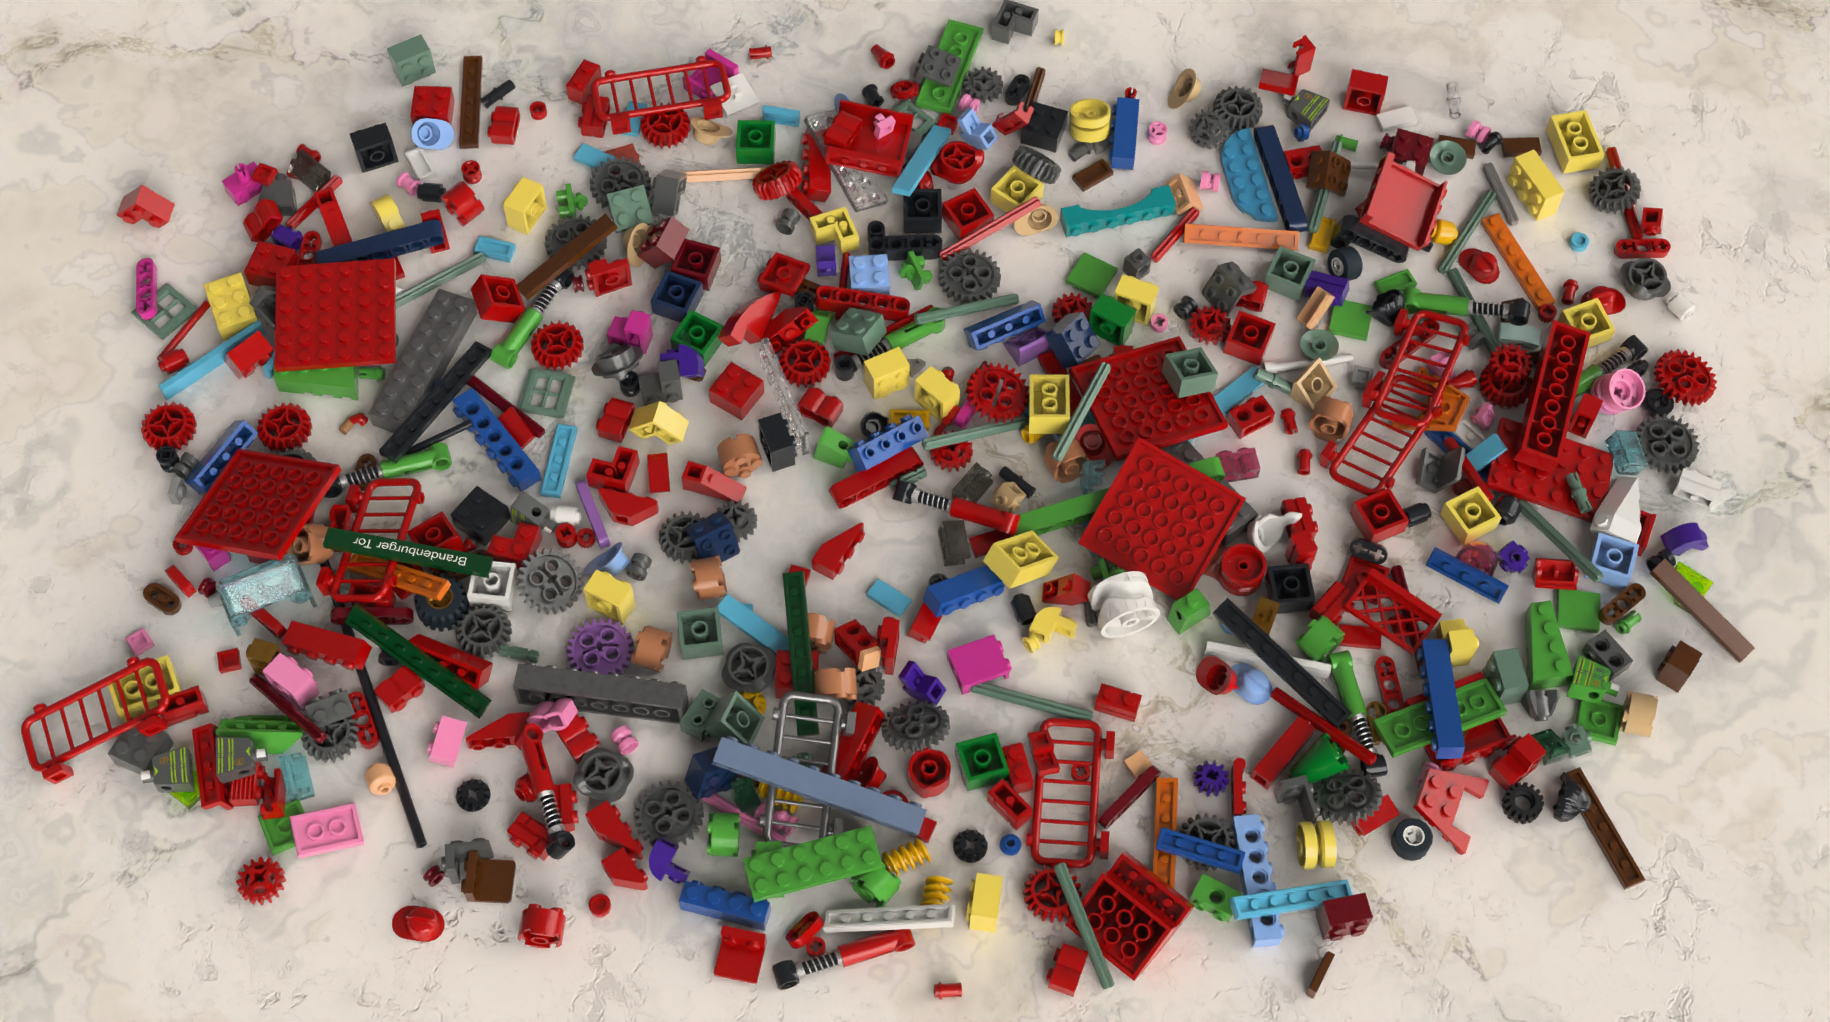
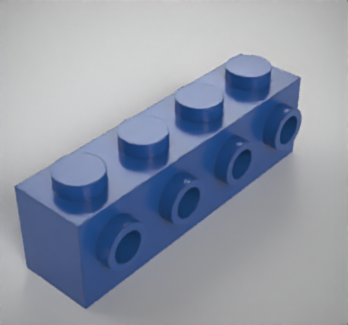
M1117 97V104H1113L1112 115L1115 116V119L1111 120V130H1114V134H1110L1109 145H1113V148L1109 149L1108 160H1111V168L1133 170L1140 99Z
M1031 300L966 327L963 330L969 347L979 351L986 349L991 344L1000 343L1010 336L1019 335L1022 331L1036 328L1039 324L1046 322L1041 303Z
M911 414L900 418V423L896 424L893 422L886 425L883 432L876 431L871 433L866 441L861 439L854 442V447L847 451L857 472L868 470L929 437L920 416L912 417Z
M245 420L234 421L184 481L198 494H206L237 449L245 450L253 443L258 432Z
M984 565L928 586L923 601L937 618L942 615H949L958 609H965L976 602H983L992 596H999L1003 593L1005 584L990 570L988 565Z
M697 880L685 881L679 899L681 910L763 931L766 929L771 912L770 902L767 899L754 902L752 897L746 896L743 892L725 891L723 887L716 885L712 887L705 886Z

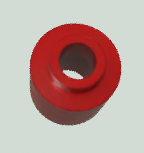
M175 349L159 357L160 362H158V366L163 373L167 372L169 375L186 367V364L190 361L183 349Z

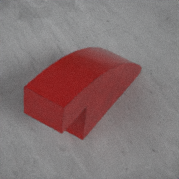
M775 292L743 304L729 317L718 339L727 347L741 344L743 339L749 344L761 342L772 320L781 293Z

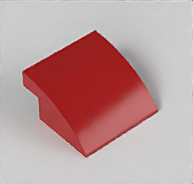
M1127 851L1121 853L1109 871L1103 872L1082 900V905L1103 956L1133 981L1139 977L1158 955L1195 907V905ZM1072 915L1065 926L1082 939Z

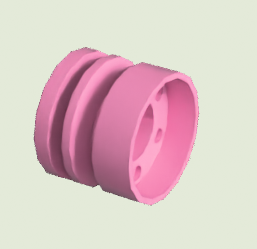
M1624 368L1599 376L1592 384L1591 395L1603 400L1599 410L1601 413L1614 415L1637 408L1645 397V385L1638 373Z

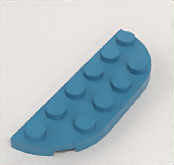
M1250 128L1239 130L1226 140L1221 153V166L1232 201L1243 214L1244 212L1254 217V220L1277 222V213Z

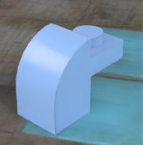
M967 108L957 119L962 129L959 134L968 144L977 149L988 150L998 139L992 125L980 123L973 108Z

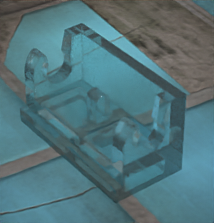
M1105 460L1083 462L1080 477L1082 495L1101 490H1093L1092 486L1103 484Z
M294 753L284 757L280 756V765L287 796L292 802L296 799L301 801L315 797L306 756L302 757L301 753Z

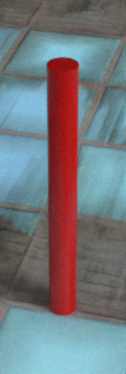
M844 252L842 256L840 288H847L850 256L848 252ZM836 312L835 319L839 321L843 313Z
M208 301L202 303L157 357L159 362V357L173 351L210 308Z

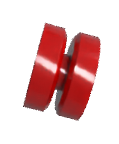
M1236 544L1229 547L1223 554L1218 571L1219 582L1223 589L1236 596H1248L1255 593L1261 586L1267 567L1264 555L1255 546L1249 544Z

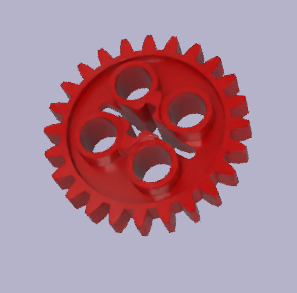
M1679 349L1675 353L1672 350L1668 353L1665 352L1654 366L1655 371L1653 375L1657 376L1654 381L1660 382L1657 387L1664 388L1663 394H1670L1669 399L1676 398V403L1681 400L1684 406L1688 402L1692 407L1695 403L1699 406L1702 402L1706 403L1717 388L1715 386L1717 381L1714 380L1716 374L1710 373L1713 368L1706 367L1708 362H1701V356L1695 358L1694 352L1691 355H1688L1687 350L1681 353Z
M992 363L989 364L988 368L982 365L981 370L977 368L967 382L968 387L965 393H968L966 400H972L969 407L975 406L974 413L980 411V418H983L985 415L988 416V422L991 418H994L995 423H998L999 419L1006 423L1007 418L1012 422L1015 416L1019 418L1021 412L1024 413L1029 403V393L1027 392L1029 386L1025 385L1026 379L1020 380L1021 373L1014 374L1015 368L1008 370L1007 364L1004 368H1001L1000 363L997 364V367H994ZM1000 379H1003V384L999 392V397L997 399L995 407H993L992 403L995 398L997 388L1000 383Z

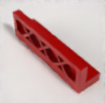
M209 723L192 729L201 808L207 810L220 805L226 810L234 809L229 801L230 782L221 783L216 776V737H219L216 735L217 726Z

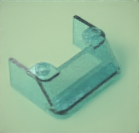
M294 554L284 555L281 561L270 560L222 578L215 584L224 610L237 637L241 636L239 627L248 623L251 618V612L290 598L292 602L301 604L309 599L313 608L317 607L306 575L297 556Z

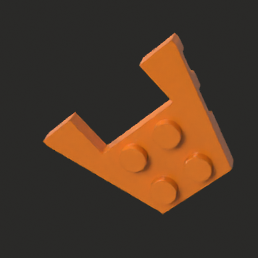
M1421 366L1417 372L1423 375L1440 379L1435 374H1429L1427 372V369ZM1416 376L1414 378L1435 388L1438 385V382ZM1446 384L1442 393L1444 399L1441 407H1444L1443 413L1440 418H1433L1424 431L1455 432L1470 402V397L1452 385ZM1428 396L1425 404L1429 405L1432 397ZM1421 411L1419 416H1411L1417 419H1423L1426 412ZM1394 421L1392 423V426L1399 428L1401 430L1416 429V427H1411Z

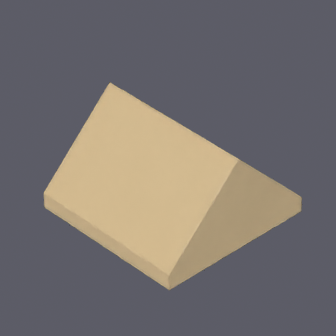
M1317 357L1296 379L1290 394L1292 399L1313 412L1316 402L1321 400V397L1330 396L1338 388L1320 357Z

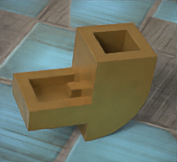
M1260 596L1252 621L1269 636L1280 603Z

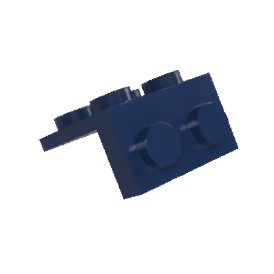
M721 510L685 528L687 536L696 546L700 559L719 555L721 562H724L740 553L732 524Z

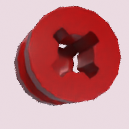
M474 160L463 163L461 171L464 181L468 184L478 183L482 179L479 163Z
M564 523L557 527L555 534L559 546L567 549L575 546L577 535L574 526Z

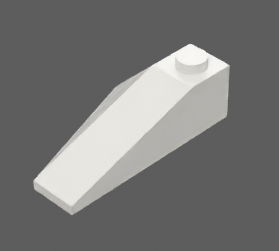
M1617 478L1594 515L1589 529L1594 539H1596L1600 532L1637 544L1641 532L1638 478Z

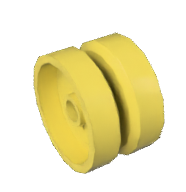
M1098 99L1076 101L1070 107V135L1075 140L1086 143H1094L1106 139L1110 134V106Z
M1310 821L1298 822L1296 846L1301 869H1315L1317 862L1321 868H1334L1336 863V839L1331 821H1317L1315 827Z

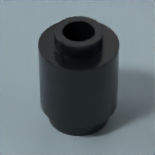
M424 182L418 185L417 198L422 199L424 202L441 203L440 196L446 192V188H443V184Z
M1417 503L1403 508L1404 513L1409 519L1408 528L1424 523L1432 516L1427 503Z
M1023 593L1015 595L1010 604L1016 620L1023 626L1031 624L1035 618L1036 611L1030 596Z

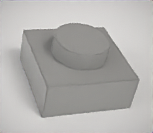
M1354 365L1351 385L1366 388L1368 381L1373 378L1374 369Z
M173 477L167 495L172 504L180 505L182 498L186 496L187 488L180 477Z

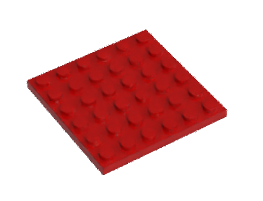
M395 258L277 266L274 369L276 372L396 363Z
M1180 336L1070 368V373L1083 396L1100 363L1110 364L1111 370L1089 410L1116 461L1128 457L1139 437L1158 448H1163L1227 429L1228 422L1211 392L1178 398L1164 377L1162 367L1165 354L1187 350Z
M1139 437L1078 544L1126 572H1143L1150 586L1177 601L1194 590L1246 498Z
M237 449L179 530L175 539L178 543L281 561L342 470L338 464Z

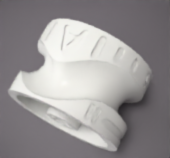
M1130 571L1111 576L1096 584L1088 593L1091 608L1094 611L1100 612L1098 626L1101 634L1107 638H1118L1139 632L1152 625L1160 616V610L1153 600L1151 587L1143 572Z

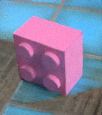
M279 653L263 670V673L269 684L277 692L303 712L305 706L309 705L308 700L320 694L316 687L318 683L312 678L313 674L307 668L301 669L297 666L298 663L294 658L289 655L285 657L282 653Z

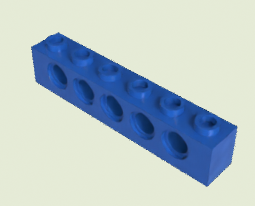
M473 388L452 400L454 404L452 410L458 419L462 418L464 422L469 419L472 420L474 426L467 429L468 432L475 434L474 437L480 446L484 445L489 458L497 461L498 469L502 474L506 473L509 476L508 481L514 488L517 486L520 491H524L541 480L539 469Z

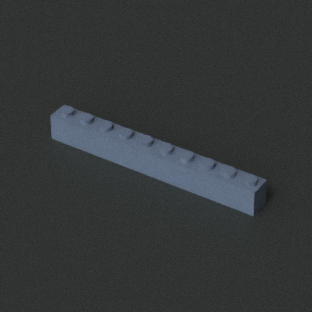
M732 736L721 737L711 763L714 766L914 837L919 835L927 810L923 809L922 805L917 802L910 801V803L901 801L902 798L900 796L881 794L882 791L875 787H869V789L861 787V783L849 779L847 782L840 779L841 776L836 773L829 772L825 774L820 772V768L816 766H802L800 761L788 757L786 760L780 758V754L771 750H767V753L760 751L757 745L738 743V739Z

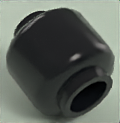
M1512 495L1500 496L1493 506L1502 517L1499 524L1503 526L1515 523L1522 510L1518 499Z

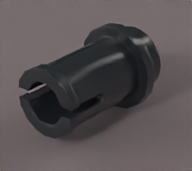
M1491 132L1488 135L1489 137L1479 145L1482 153L1488 154L1496 145L1501 144L1502 135L1499 132Z

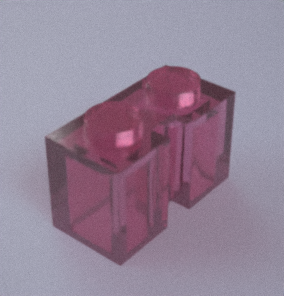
M1240 448L1237 450V453L1227 450L1216 453L1215 457L1220 459L1225 473L1224 479L1227 482L1258 478L1260 464L1255 448Z

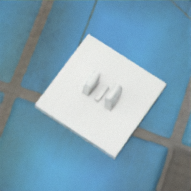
M742 73L728 78L731 96L726 102L722 103V108L727 117L760 103ZM722 82L710 86L715 97L724 94Z

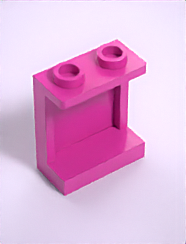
M710 48L705 52L707 60H718L724 64L728 78L739 74V66ZM705 68L709 88L711 85L721 82L718 68ZM697 69L688 77L691 91L700 99L708 98L702 69ZM683 76V87L687 91L685 77ZM710 89L711 96L715 97L714 92Z
M995 635L947 651L948 663L962 695L969 693L972 686L1001 676L1004 679L1009 678L1010 670H1012L1008 658H1004L1002 643L1000 640H996Z

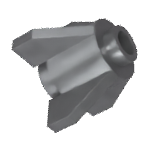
M1559 690L1526 691L1520 703L1530 718H1535L1536 722L1548 721V717L1552 716L1558 703Z

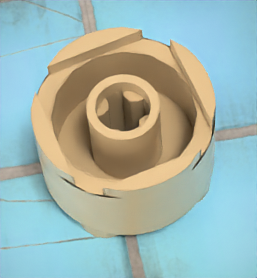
M1627 691L1619 731L1650 738L1653 729L1651 725L1653 720H1655L1658 696Z

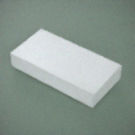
M1411 106L1376 115V120L1382 132L1414 125L1418 121Z
M417 147L404 153L414 174L421 183L437 177V173L423 148Z

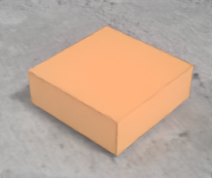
M875 646L860 651L857 668L863 672L879 667L882 650Z
M1139 750L1123 762L1135 780L1152 766V763L1142 750Z

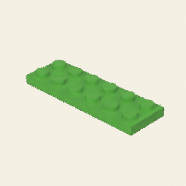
M949 19L938 49L961 58V64L951 87L943 86L925 78L916 101L917 107L939 113L952 114L964 83V77L967 76L984 28Z
M1487 678L1456 689L1462 731L1505 716L1507 713V709ZM1427 700L1373 720L1372 725L1392 758L1431 744L1433 736L1432 732L1428 731L1430 716L1425 712V702Z
M871 825L743 859L754 902L883 868Z

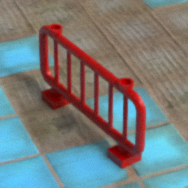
M698 56L694 63L616 75L614 70H608L605 72V77L597 78L592 82L591 94L597 117L603 121H611L612 133L616 135L631 132L629 118L703 107L705 120L722 118V103L730 98L731 88L726 68L722 62L707 60L705 56ZM705 68H718L724 91L722 96H711ZM702 69L708 98L693 100L687 71ZM684 73L690 101L675 103L669 74ZM665 75L671 104L656 105L651 77ZM647 78L653 107L638 109L632 80ZM629 80L635 110L620 112L614 83ZM610 83L616 113L605 114L602 110L598 87L602 84Z
M1400 309L1394 323V335L1401 337L1403 331L1406 330L1380 390H1376V381H1368L1363 392L1362 407L1370 408L1374 401L1373 409L1377 416L1420 428L1428 425L1432 418H1438L1440 407H1437L1462 346L1468 347L1471 335H1468L1469 328L1467 323L1459 318L1429 310H1421L1414 313L1410 320L1408 319V310ZM1421 318H1429L1458 326L1461 331L1459 336L1419 326L1417 323ZM1419 329L1456 339L1453 350L1412 340L1411 337L1414 330ZM1409 343L1449 353L1450 357L1447 364H1442L1405 354L1406 348ZM1402 357L1445 369L1441 378L1438 379L1398 367ZM1396 371L1438 382L1434 394L1392 382ZM1393 386L1432 397L1428 408L1385 396L1389 387ZM1385 400L1426 413L1423 419L1416 420L1384 411L1381 405Z
M1380 370L1372 379V381L1377 382L1376 390L1378 391L1386 377V373ZM1404 374L1396 375L1392 380L1394 383L1404 382L1433 394L1436 390L1435 387ZM1393 386L1389 387L1385 396L1387 397L1391 392L1422 407L1428 408L1429 406L1394 390ZM1443 394L1437 405V407H1440V413L1438 418H1440L1444 410V407H1441L1444 401ZM1373 403L1339 453L1337 452V443L1331 440L1328 442L1320 454V466L1327 469L1330 465L1329 475L1333 480L1364 495L1370 496L1385 488H1390L1391 490L1395 483L1393 476L1428 425L1416 428L1413 434L1407 433L1374 418ZM1384 403L1381 405V407L1399 415L1420 420ZM1370 421H1374L1409 437V440L1402 449L1364 432ZM1362 434L1400 453L1394 462L1391 463L1354 446V444ZM1353 449L1390 466V468L1383 477H1380L1344 459L1349 451ZM1343 463L1380 480L1375 488H1368L1338 474L1337 469Z
M380 478L371 481L366 486L364 493L358 484L350 485L345 502L349 505L352 513H357L351 531L359 533H398L397 540L405 541L416 505L423 504L425 500L424 493L421 492L422 486L420 482L414 478ZM381 486H413L411 496H371L374 489ZM409 500L406 512L366 513L369 501ZM404 516L400 529H360L364 517ZM343 552L336 574L334 575L329 567H321L315 583L323 596H331L336 602H377L386 596L389 587L397 586V576L394 575L397 561L349 562L352 553ZM347 566H387L383 579H343ZM341 583H382L379 591L374 594H339Z
M131 657L126 661L127 667L49 706L43 703L35 705L33 707L34 713L28 716L21 726V735L31 768L37 772H42L44 780L57 784L74 775L72 767L63 764L64 762L136 726L138 732L147 737L168 729L166 720L158 717L167 709L170 697L161 666L156 659L147 657L140 660L139 657ZM146 666H151L161 697L160 704L151 710L149 709L138 670ZM132 673L135 674L146 711L133 719L130 718L120 679ZM116 682L127 722L112 729L101 689ZM97 691L108 731L93 738L82 698ZM78 701L89 741L74 747L64 707ZM60 710L70 750L55 756L45 717ZM40 719L51 759L42 764L38 762L30 733L31 725Z
M1048 718L1040 725L1039 731L1047 730L1051 726L1089 728L1093 731V742L1052 739L1053 744L1093 746L1092 761L1057 759L1058 764L1092 766L1091 781L1047 779L1044 776H1038L1036 770L1032 833H1027L1026 846L1030 847L1031 857L1039 865L1043 866L1045 864L1051 867L1053 863L1057 865L1065 862L1067 868H1086L1094 861L1096 851H1100L1099 859L1108 860L1110 831H1101V838H1096L1101 751H1106L1105 759H1114L1115 731H1107L1106 738H1102V730L1094 721ZM1058 783L1091 786L1090 801L1043 798V784ZM1042 803L1089 806V822L1041 818ZM1041 823L1088 826L1087 842L1040 839ZM1039 843L1087 846V855L1082 860L1042 857L1039 854Z

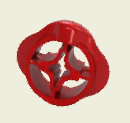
M962 141L950 142L940 150L932 162L931 172L934 176H938L953 184L966 183L975 176L978 169L983 165L984 151Z

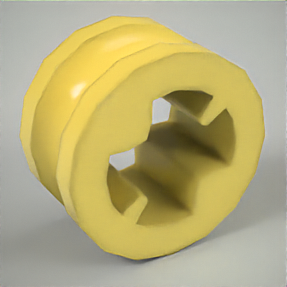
M1055 29L1054 45L1060 43L1063 46L1064 29L1061 31Z
M1032 632L1028 634V637H1022V642L1029 653L1032 654L1035 652L1034 649L1038 650L1041 648L1038 638Z

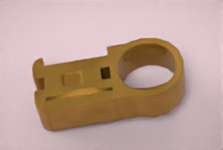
M1378 701L1371 702L1366 707V720L1368 727H1370L1368 730L1371 732L1370 737H1373L1372 742L1375 743L1374 745H1379L1383 741L1372 725L1373 720L1380 718L1379 709L1382 711L1383 716L1387 715L1386 706ZM1372 707L1375 708L1376 718L1369 715L1368 711Z

